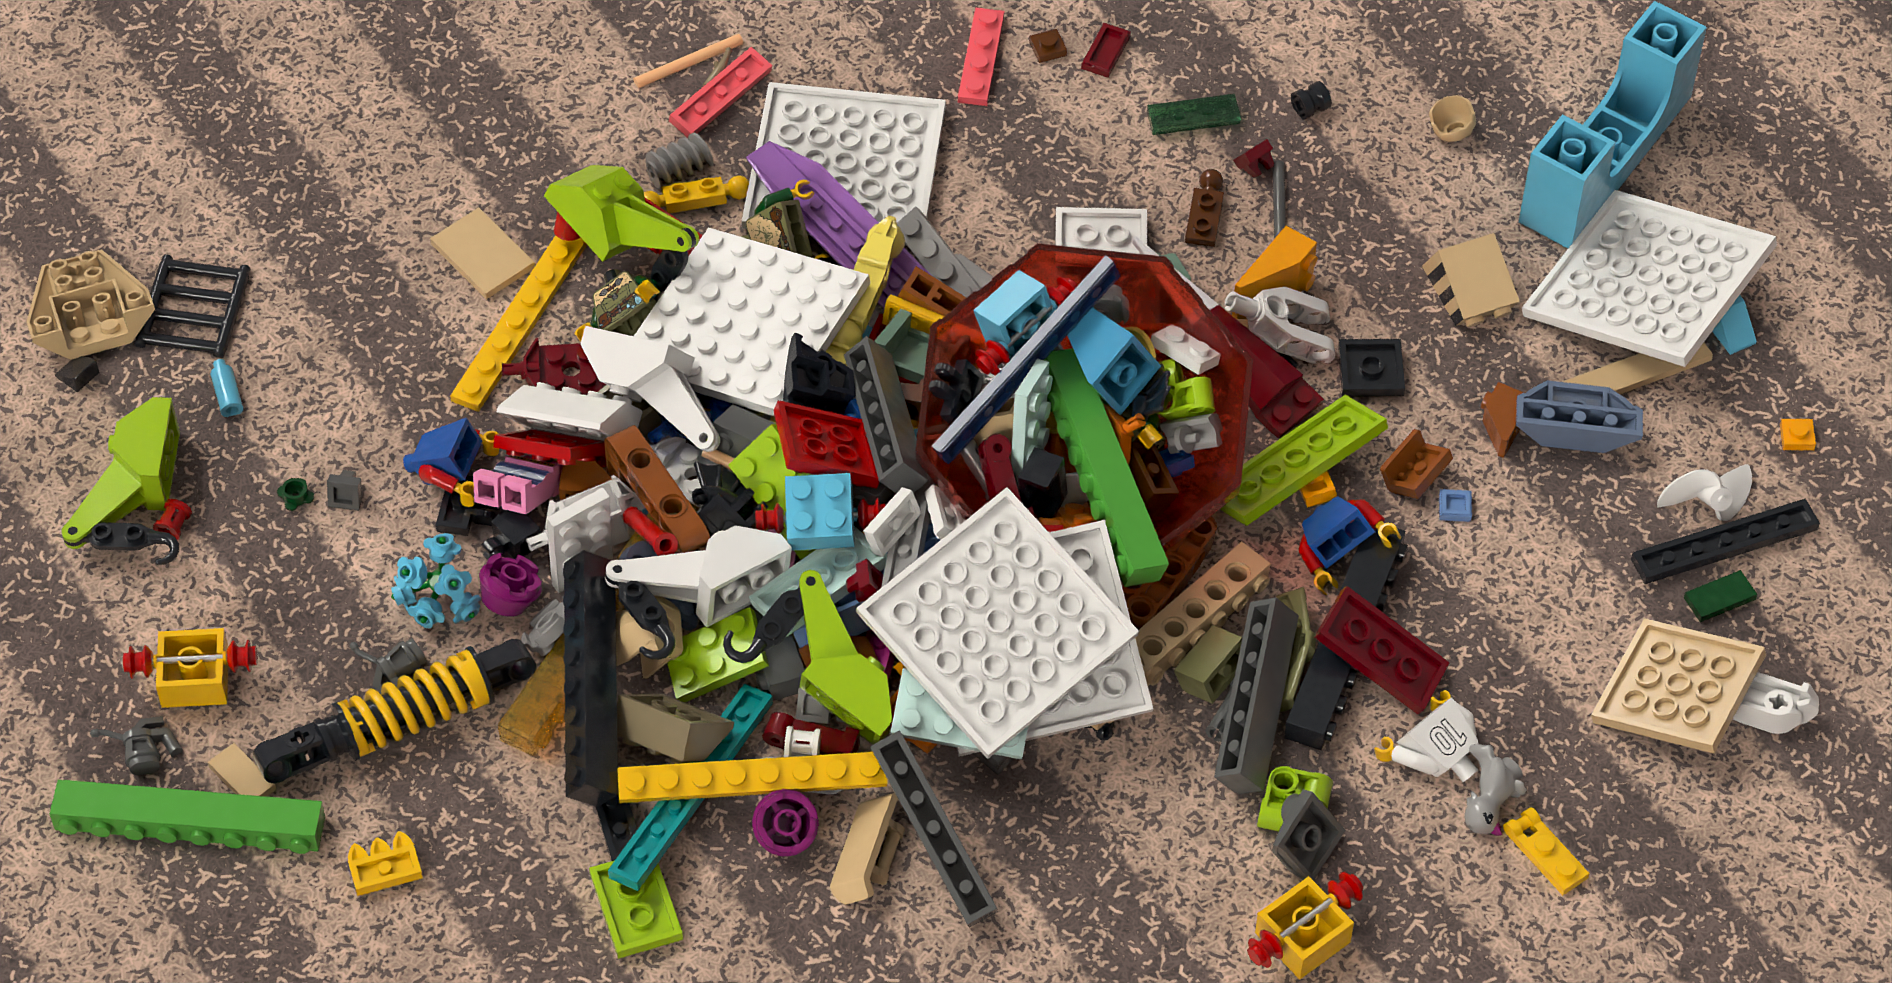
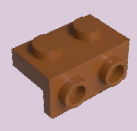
M1413 429L1380 467V471L1387 490L1395 494L1419 499L1453 460V456L1448 448L1425 443L1421 431Z

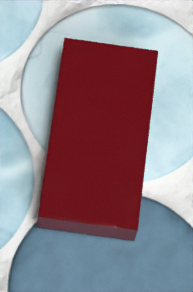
M1103 23L1081 63V69L1109 78L1131 37V31Z

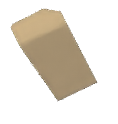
M895 793L861 802L857 808L830 884L831 893L844 905L872 897L874 891L871 882L881 885L887 884L888 872L899 840L903 838L905 828L901 824L891 819L896 802L899 800ZM885 834H886L887 837H886V840H885V842H884V845H883V848H882V851H881L879 860H878V862H877V865H875V862H876V860H877V857H878V854H879V851H880L882 842H883L884 837H885Z

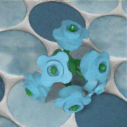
M448 533L438 534L434 538H426L424 540L423 546L429 549L430 559L438 563V568L433 572H427V567L420 557H415L413 560L401 557L398 560L397 575L394 576L397 586L391 587L393 593L391 598L396 601L398 606L404 604L408 614L413 616L419 625L424 628H432L433 624L444 622L445 615L441 613L442 606L436 601L438 596L443 594L450 596L453 600L450 610L455 615L453 619L455 624L461 620H464V622L470 621L479 613L481 597L479 595L472 596L470 592L464 593L466 585L472 581L471 574L467 571H457L450 564L445 565V563L451 562L455 555L461 552V546L454 542L453 535ZM429 587L433 590L430 598L422 597L417 602L415 592ZM417 602L416 606H409L410 604Z

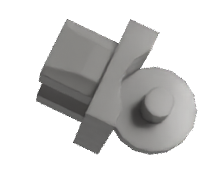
M1217 413L1167 420L1160 424L1161 430L1167 437L1170 454H1187L1193 450L1218 447L1222 444L1219 433L1222 432L1223 427Z

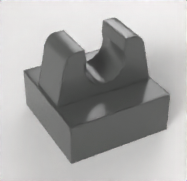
M343 470L340 475H329L327 480L328 507L359 511L362 503L361 478L356 477V471Z

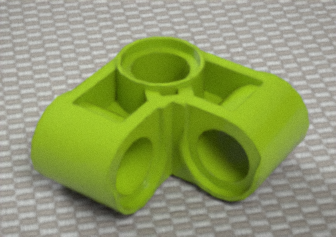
M1172 358L1158 362L1164 365V371H1170L1171 373L1168 379V386L1171 387V390L1165 398L1164 410L1157 413L1165 420L1213 414L1215 412L1213 388L1210 378L1194 377L1184 381L1180 363ZM1173 400L1172 406L1166 410L1167 404Z
M1287 766L1275 768L1269 776L1265 797L1262 799L1257 827L1279 832L1283 824L1281 809L1285 799L1291 794H1300L1303 789L1313 792L1328 809L1333 780L1322 773L1307 772ZM1278 785H1285V786H1287L1289 789H1286V790H1285V789H1280V788H1278L1277 786H1278Z

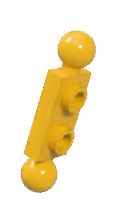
M738 175L732 177L728 183L723 184L721 177H708L698 181L663 186L662 195H658L654 191H645L644 197L660 208L665 206L668 213H676L727 204L726 196L728 195L737 200L744 199L747 196L749 180L744 176Z

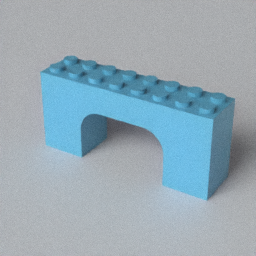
M1653 1L1624 37L1615 78L1603 100L1582 125L1562 114L1532 151L1519 223L1566 248L1572 245L1613 191L1618 190L1691 98L1707 29L1706 26Z

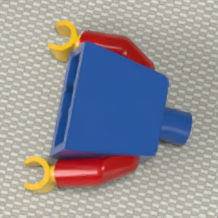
M467 418L455 421L422 435L415 452L404 456V467L409 473L417 472L420 479L426 485H435L450 493L454 491L459 493L462 505L473 507L474 482L468 481L460 484L459 481L465 480L481 444H483V452L486 455L496 456L499 454V448H493L494 435L498 433L496 431H488L484 435L480 434V430L474 429Z
M1339 496L1334 497L1325 505L1318 506L1313 514L1302 523L1304 534L1298 548L1299 554L1311 575H1316L1314 585L1324 595H1327L1323 589L1326 582L1330 581L1336 589L1338 588V582L1328 572H1324L1323 569L1330 567L1375 532V529L1379 530L1378 534L1383 544L1388 548L1392 547L1387 539L1388 535L1395 534L1401 539L1397 527L1393 523H1384L1385 518L1366 500L1345 501Z

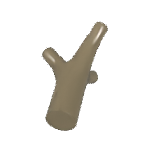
M726 48L720 62H714V70L702 87L727 67L732 52L731 48Z

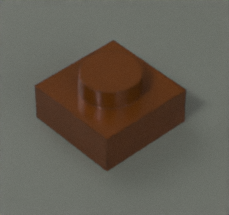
M1057 29L1029 36V43L1039 63L1067 56V49Z

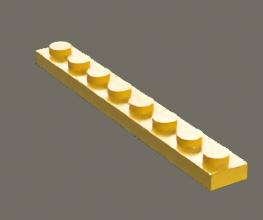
M555 235L451 393V402L477 412L480 411L502 377V363L512 362L586 248L587 244L581 237L574 241H566Z
M873 752L618 767L620 803L761 795L781 789L810 792L887 787V777Z

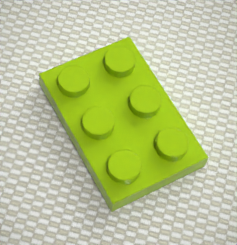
M750 607L730 615L709 627L705 626L682 636V654L675 660L667 662L677 700L688 702L769 666L765 651L756 659L747 663L735 662L724 651V637L730 630L734 633L731 645L736 651L744 652L752 644L758 622L755 612Z
M614 861L589 868L590 877L618 959L683 940V933L659 863L638 891L609 879L608 869Z

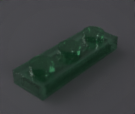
M1235 94L1147 105V116L1152 135L1240 124L1241 121Z

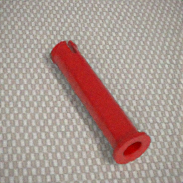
M629 507L624 511L623 522L647 541L658 556L674 554L676 552L678 541L672 533L662 530L642 513L640 509L638 510L637 507Z

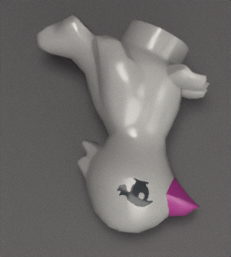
M1473 744L1470 745L1469 751L1475 756L1481 767L1480 796L1478 797L1472 791L1471 797L1467 798V807L1464 814L1465 822L1473 833H1491L1495 836H1501L1503 834L1499 823L1500 807L1510 796L1518 798L1520 795L1523 796L1527 789L1524 787V783L1520 781L1523 773L1519 765L1511 758L1504 757L1501 759L1495 757L1491 745Z

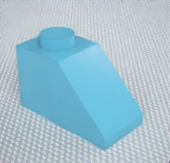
M1741 295L1738 296L1712 331L1730 355L1757 342L1745 301Z

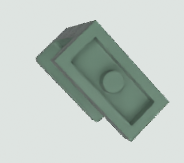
M900 309L874 342L892 354L899 377L916 383H920L921 379L939 380L946 383L947 381L941 380L934 373L937 363H947L954 368L956 360L968 359L970 347L967 346L968 334L961 332L953 343L910 327L912 313Z

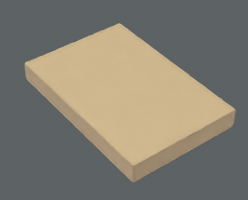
M479 207L430 238L431 245L486 300L535 267L534 261Z

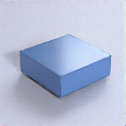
M1440 489L1439 520L1471 522L1472 491Z

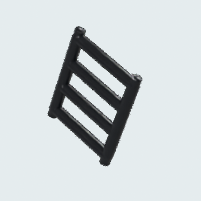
M164 254L150 291L155 310L137 334L134 345L138 348H145L146 344L208 352L213 353L214 357L224 358L251 268L248 265L232 268L173 260V257L168 254ZM170 272L235 280L232 292L166 284ZM162 296L228 304L224 317L158 308ZM154 320L220 329L217 341L151 333Z

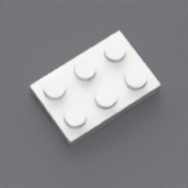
M1056 207L1055 263H1099L1106 255L1115 264H1145L1144 257L1132 244V238L1136 236L1147 245V209Z

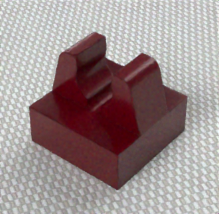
M1266 139L1233 161L1240 170L1243 168L1251 177L1256 178L1262 174L1258 168V163H1261L1267 170L1274 167V161L1270 152L1273 150V147L1268 139Z
M868 559L857 563V571L846 579L847 591L849 593L855 591L858 602L866 601L881 589L884 575Z

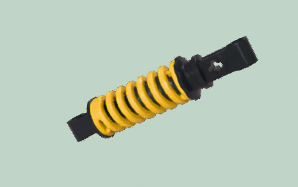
M519 639L507 640L503 644L479 654L476 653L472 646H468L464 651L457 653V656H449L446 659V667L440 662H434L430 666L429 673L425 669H417L414 672L413 680L407 675L399 677L397 687L391 682L384 683L381 686V694L372 688L367 690L364 698L365 701L361 697L354 695L349 699V703L347 699L338 703L337 701L331 703L332 715L324 719L318 717L310 724L294 728L281 736L261 742L253 751V759L264 779L272 784L283 782L287 778L301 772L312 770L329 761L331 763L336 761L337 757L344 753H349L355 761L360 760V757L376 751L372 743L375 740L379 748H384L387 745L385 736L389 734L393 735L395 741H401L403 739L401 729L408 727L411 734L415 735L420 731L418 722L423 720L427 727H434L436 725L432 714L434 710L439 709L443 720H451L452 713L448 705L455 702L460 714L468 712V706L464 698L470 695L473 698L470 701L473 710L487 704H494L493 692L529 679L536 671V662L524 643ZM298 737H300L301 742H302V743H300V744H299V742H298V740H297ZM306 754H307V755L309 756V758H310L309 761H307V759H306V756H305Z

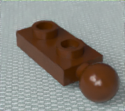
M1207 169L1199 178V184L1202 189L1194 188L1185 243L1215 247L1224 199V192L1218 191L1223 185V177L1219 171Z

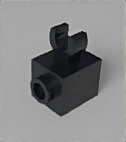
M509 510L501 511L491 521L493 537L488 538L481 544L486 550L483 556L488 560L491 556L502 553V557L504 552L507 551L514 559L517 558V555L525 557L532 552L528 547L526 539L540 534L539 526L527 514Z

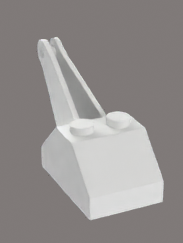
M585 326L581 346L599 381L609 385L610 392L623 395V397L635 402H641L642 398H644L692 441L696 447L706 452H712L718 448L720 436L686 379L691 374L695 357L670 344Z

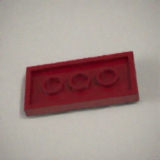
M1348 586L1340 591L1314 636L1315 639L1417 715L1426 708L1450 662Z

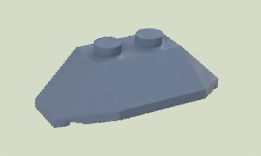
M1547 380L1526 393L1517 396L1516 426L1541 446L1606 453L1642 439L1643 410L1638 406H1633L1626 398L1610 387Z

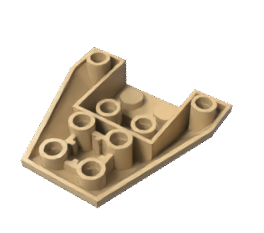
M101 249L86 251L79 256L57 259L49 264L42 265L27 318V325L34 344L72 360L80 356L132 343L155 308L148 288Z

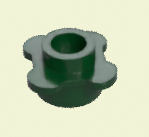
M301 478L288 479L277 490L278 497L283 498L285 508L289 511H294L298 506L304 503L309 504L314 500V493L308 490L306 480Z

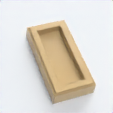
M235 743L208 761L209 768L235 794L267 797L276 790L275 784L269 783L264 779L258 766Z

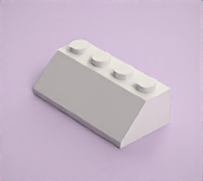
M540 382L537 383L536 387L523 385L503 401L496 411L529 429L534 428L602 441L632 425L638 428L642 415V410L631 405L632 400L623 396L614 395L613 400L606 399V395L598 392L588 391L587 395H582L581 391L570 387H563L562 391L555 390L554 386Z

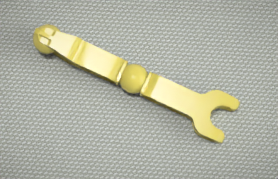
M887 216L869 230L866 243L859 252L853 270L869 274L871 283L826 350L833 359L845 365L844 354L862 340L863 333L868 326L879 298L886 288L892 261L902 252L905 245L904 234L900 227L897 226L896 218L893 216ZM771 416L769 421L776 423L775 416Z

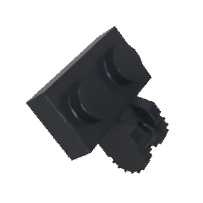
M967 359L956 360L954 368L947 363H937L934 373L941 380L950 382L949 386L939 380L931 381L929 385V390L935 397L944 399L940 416L949 425L979 395L984 375Z
M466 476L465 480L459 481V483L473 482V476ZM445 490L436 521V531L468 536L472 522L492 526L491 521L497 516L492 511L475 509L476 505L485 509L499 510V508L475 502L473 507H466L462 505L459 493L455 491L450 493Z
M749 487L732 504L717 492L697 511V514L706 528L714 535L718 531H725L735 525L754 529L751 525L756 522L755 512L761 510L762 504L765 505L766 509H768V506L765 502H761L744 518L738 510L748 503L755 493Z

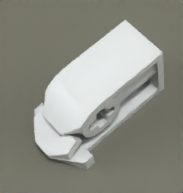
M1757 672L1733 720L1770 733H1786L1800 724L1809 722L1818 714L1819 697L1808 683L1804 682L1802 686Z

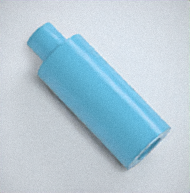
M217 359L213 362L214 368L211 370L210 375L221 414L224 417L241 414L243 405L231 366L226 365L225 360Z

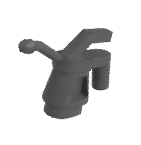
M413 638L406 642L400 641L384 657L381 656L379 658L361 651L356 642L350 643V649L356 655L377 664L373 688L380 694L383 676L397 687L399 677L410 675L427 663L425 655Z
M163 716L140 719L131 730L126 731L124 734L106 729H93L90 731L91 737L104 735L122 740L125 746V764L134 775L151 774L159 770L161 756L155 743L163 742L171 757L183 751L170 728L151 729L164 726Z

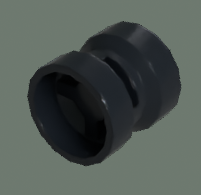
M1321 81L1310 84L1308 90L1299 89L1291 94L1293 109L1302 120L1312 117L1315 111H1325L1332 105L1330 93Z

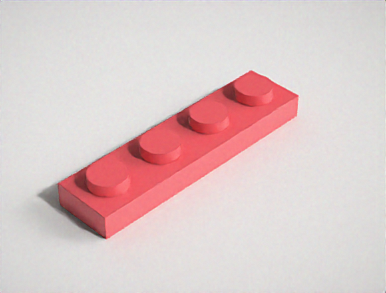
M975 7L958 93V103L987 106L1004 21V11Z
M750 47L671 113L669 122L687 138L691 133L698 134L768 75L773 65L755 49Z

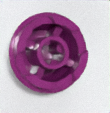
M502 553L491 556L480 570L481 599L484 605L496 614L507 617L518 616L542 592V580L540 581L537 575L539 568L531 560L521 555H517L516 559L502 558Z
M781 789L769 793L758 803L753 814L752 826L757 841L765 850L774 855L788 857L803 852L812 844L818 832L819 819L816 808L805 795L794 790Z

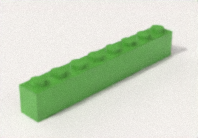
M1073 348L1052 351L1044 360L1049 362V375L1053 378L1050 392L1047 395V402L1051 403L1050 411L1053 412L1056 419L1058 434L1064 439L1067 446L1069 461L1075 466L1079 475L1081 490L1086 493L1090 502L1092 517L1097 521L1105 520L1124 587L1160 581L1169 562L1100 396L1088 383Z
M60 779L57 780L49 813L54 830H59L61 833L68 835L76 834L78 831L90 832L98 837H108L110 834L124 835L132 840L150 837L157 838L166 843L186 840L201 846L208 845L210 842L222 843L230 848H240L243 845L257 846L264 851L282 848L290 849L298 854L319 851L325 822L322 801Z

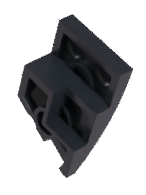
M794 333L791 337L787 356L783 401L844 415V409L850 400H853L856 396L853 370L842 362L833 359L823 349L817 352L802 341L803 336L801 334Z

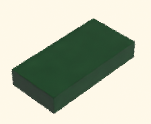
M1741 570L1687 591L1684 595L1685 601L1699 622L1752 602L1757 597L1756 591Z

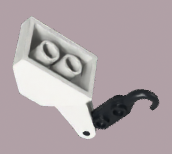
M735 525L725 531L716 532L708 539L706 550L610 561L606 566L605 580L609 586L619 588L618 597L620 602L638 625L662 640L664 646L658 651H650L643 646L639 648V651L645 657L660 660L672 654L675 649L676 640L669 628L665 609L653 595L697 603L696 615L706 627H709L751 605L750 595L788 570L792 547L781 534Z

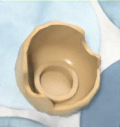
M1459 95L1446 96L1436 101L1429 112L1434 133L1438 138L1446 142L1461 141L1471 135L1476 125V115L1471 102Z

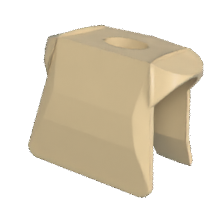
M656 595L653 596L665 609L669 628L676 640L675 649L672 654L664 659L655 660L645 657L639 651L640 647L643 646L650 651H658L663 648L664 643L655 634L642 629L627 610L616 611V666L630 661L640 653L643 678H649L667 662L675 660L683 651L680 611L668 599Z

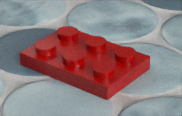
M534 428L494 435L493 448L504 449L506 454L510 456H524L526 453L532 454L531 459L547 461L554 458L557 459V464L576 465V460L591 462L595 461L596 456L605 455V443L597 439Z

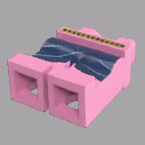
M529 455L505 456V461L498 462L492 471L479 469L473 473L474 502L497 508L502 506V509L527 514L551 496L555 497L559 494V482L563 465L557 464L556 461L533 460Z

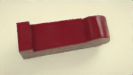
M994 434L984 439L978 448L989 499L992 500L1008 487L1021 502L1009 458L1012 451L1011 443L1007 437L1001 434ZM1027 508L1030 511V513L1035 517L1033 508Z
M783 712L771 714L762 735L763 740L768 745L784 749L788 726H793L794 730L814 732L815 729H821L820 755L857 753L860 747V730L847 727L845 731L795 719ZM796 740V743L810 744V742Z

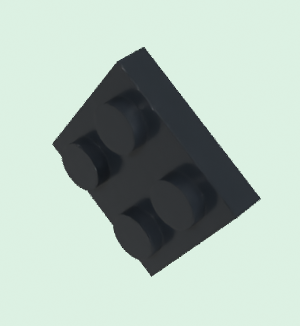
M1339 339L1338 354L1342 396H1404L1405 380L1401 339Z

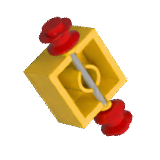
M224 628L158 631L157 654L153 655V652L147 645H144L142 652H135L133 646H130L129 652L123 653L124 672L130 673L131 679H134L136 672H143L145 677L149 678L153 670L156 669V690L161 708L227 704L228 668L233 673H236L239 666H245L248 672H251L252 666L258 663L257 647L251 646L250 640H247L245 646L238 647L235 640H232L228 646Z
M1341 872L1339 874V883L1334 880H1330L1327 883V895L1309 876L1257 913L1255 934L1261 940L1257 941L1254 938L1248 940L1249 948L1247 953L1250 959L1256 965H1262L1266 968L1272 965L1271 957L1280 959L1301 980L1351 943L1354 922L1339 907L1348 910L1351 908L1350 899L1356 901L1363 899V885L1354 874L1349 875L1346 872Z

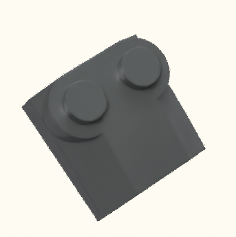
M1303 789L1300 794L1294 793L1289 795L1282 805L1281 816L1283 824L1274 841L1272 852L1291 873L1302 880L1309 876L1314 881L1346 830L1313 792Z

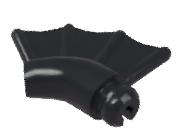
M1160 364L1161 367L1129 404V407L1132 409V417L1140 413L1145 418L1142 421H1147L1150 415L1164 410L1165 398L1171 390V387L1168 386V379L1171 373L1170 371H1164L1163 364Z
M698 461L694 462V468L701 488H696L692 492V501L695 505H704L717 492L732 504L746 490L737 476L723 467L722 464L711 466L699 463Z

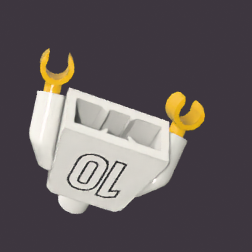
M1441 691V701L1431 697L1430 709L1432 712L1397 741L1398 746L1394 747L1390 737H1383L1381 744L1387 749L1382 750L1375 747V756L1382 762L1393 760L1423 773L1432 774L1435 777H1439L1452 768L1461 781L1464 782L1478 771L1466 755L1470 752V745L1479 744L1476 737L1473 714L1454 701L1448 691Z

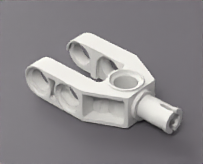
M1288 287L1262 290L1253 299L1234 291L1227 295L1225 309L1229 312L1246 316L1249 330L1275 351L1311 364H1316V361L1330 363L1335 358L1334 342L1331 338L1290 324L1288 318H1291L1295 323H1328L1330 321V313L1326 301ZM1292 303H1295V304H1296V305H1292V306H1287V304H1292ZM1314 312H1321L1318 315H1310ZM1293 341H1301L1300 343L1295 344L1290 343ZM1322 349H1325V350H1326V351H1323V352H1314V351L1322 350Z

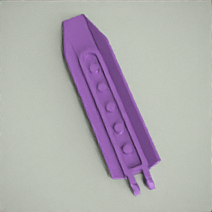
M768 141L746 157L747 161L770 194L788 187L790 190L794 189L796 183L803 179L810 182V184L803 185L800 188V193L807 194L813 191L814 195L808 200L801 199L799 196L793 198L794 200L799 199L806 231L840 266L853 270L859 252L866 243L869 230L879 222L820 163L771 141ZM905 248L892 261L886 288L883 290L878 304L883 309H885L886 299L890 294L898 296L916 266L930 274Z

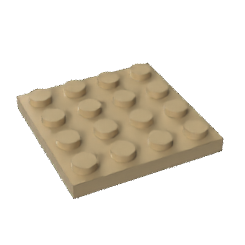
M1644 618L1591 714L1592 721L1595 724L1715 753L1766 657L1765 647Z

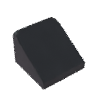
M80 356L70 360L55 374V377L76 392H79L99 374V369L94 359Z

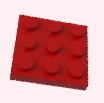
M777 401L773 411L787 469L797 473L813 475L850 473L852 484L877 489L879 478L862 419Z

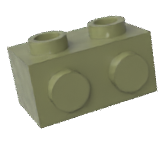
M1212 625L1174 669L1182 690L1213 704L1235 677L1243 637Z

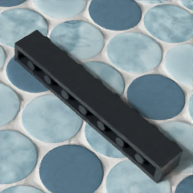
M1375 529L1372 535L1358 545L1340 591L1348 586L1380 611L1384 612L1389 596L1385 594L1387 587H1394L1399 571L1395 569L1397 562H1404L1408 550V545L1404 544L1406 531L1398 529L1401 539L1395 534L1387 536L1392 545L1391 548L1383 544L1378 534V529ZM1321 642L1318 643L1287 719L1284 738L1322 751L1325 741L1333 740L1337 728V723L1333 722L1336 714L1342 716L1348 700L1344 693L1346 688L1353 689L1358 671L1354 670L1355 668Z
M583 550L566 561L563 568V633L565 635V653L563 657L565 664L564 780L567 798L599 807L618 795L615 588L609 586L605 580L606 566L613 560Z

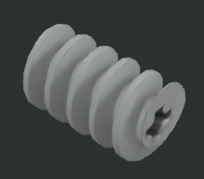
M697 133L689 134L688 139L682 137L677 143L670 142L667 148L659 147L656 153L653 151L647 152L645 157L648 175L657 189L661 188L660 179H663L667 185L671 184V174L677 180H681L682 169L689 176L693 174L692 165H695L699 171H702L703 160L709 166H713V157L710 149Z

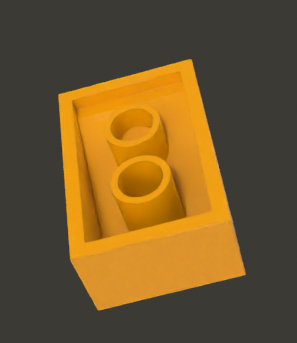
M1285 226L1235 284L1234 292L1251 299L1262 290L1280 287L1307 292L1312 287L1316 277L1313 275L1318 260L1316 256L1317 242ZM1232 312V316L1236 319H1247L1246 316Z

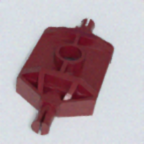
M535 338L523 357V361H520V363H502V376L521 375V379H525L529 386L536 387L537 383L540 382L552 385L558 391H562L563 387H570L581 391L582 395H587L588 391L598 392L607 385L599 381L581 343L539 346V339ZM570 367L580 370L575 376H567L563 373L565 369Z

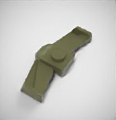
M1304 587L1276 596L1277 599L1299 615L1280 712L1292 709L1304 665L1312 659L1315 651L1316 639L1314 636L1316 634L1310 628L1306 602L1307 596Z

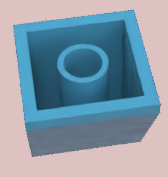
M1093 307L1067 335L1088 383L1119 415L1124 412L1161 367L1132 333Z

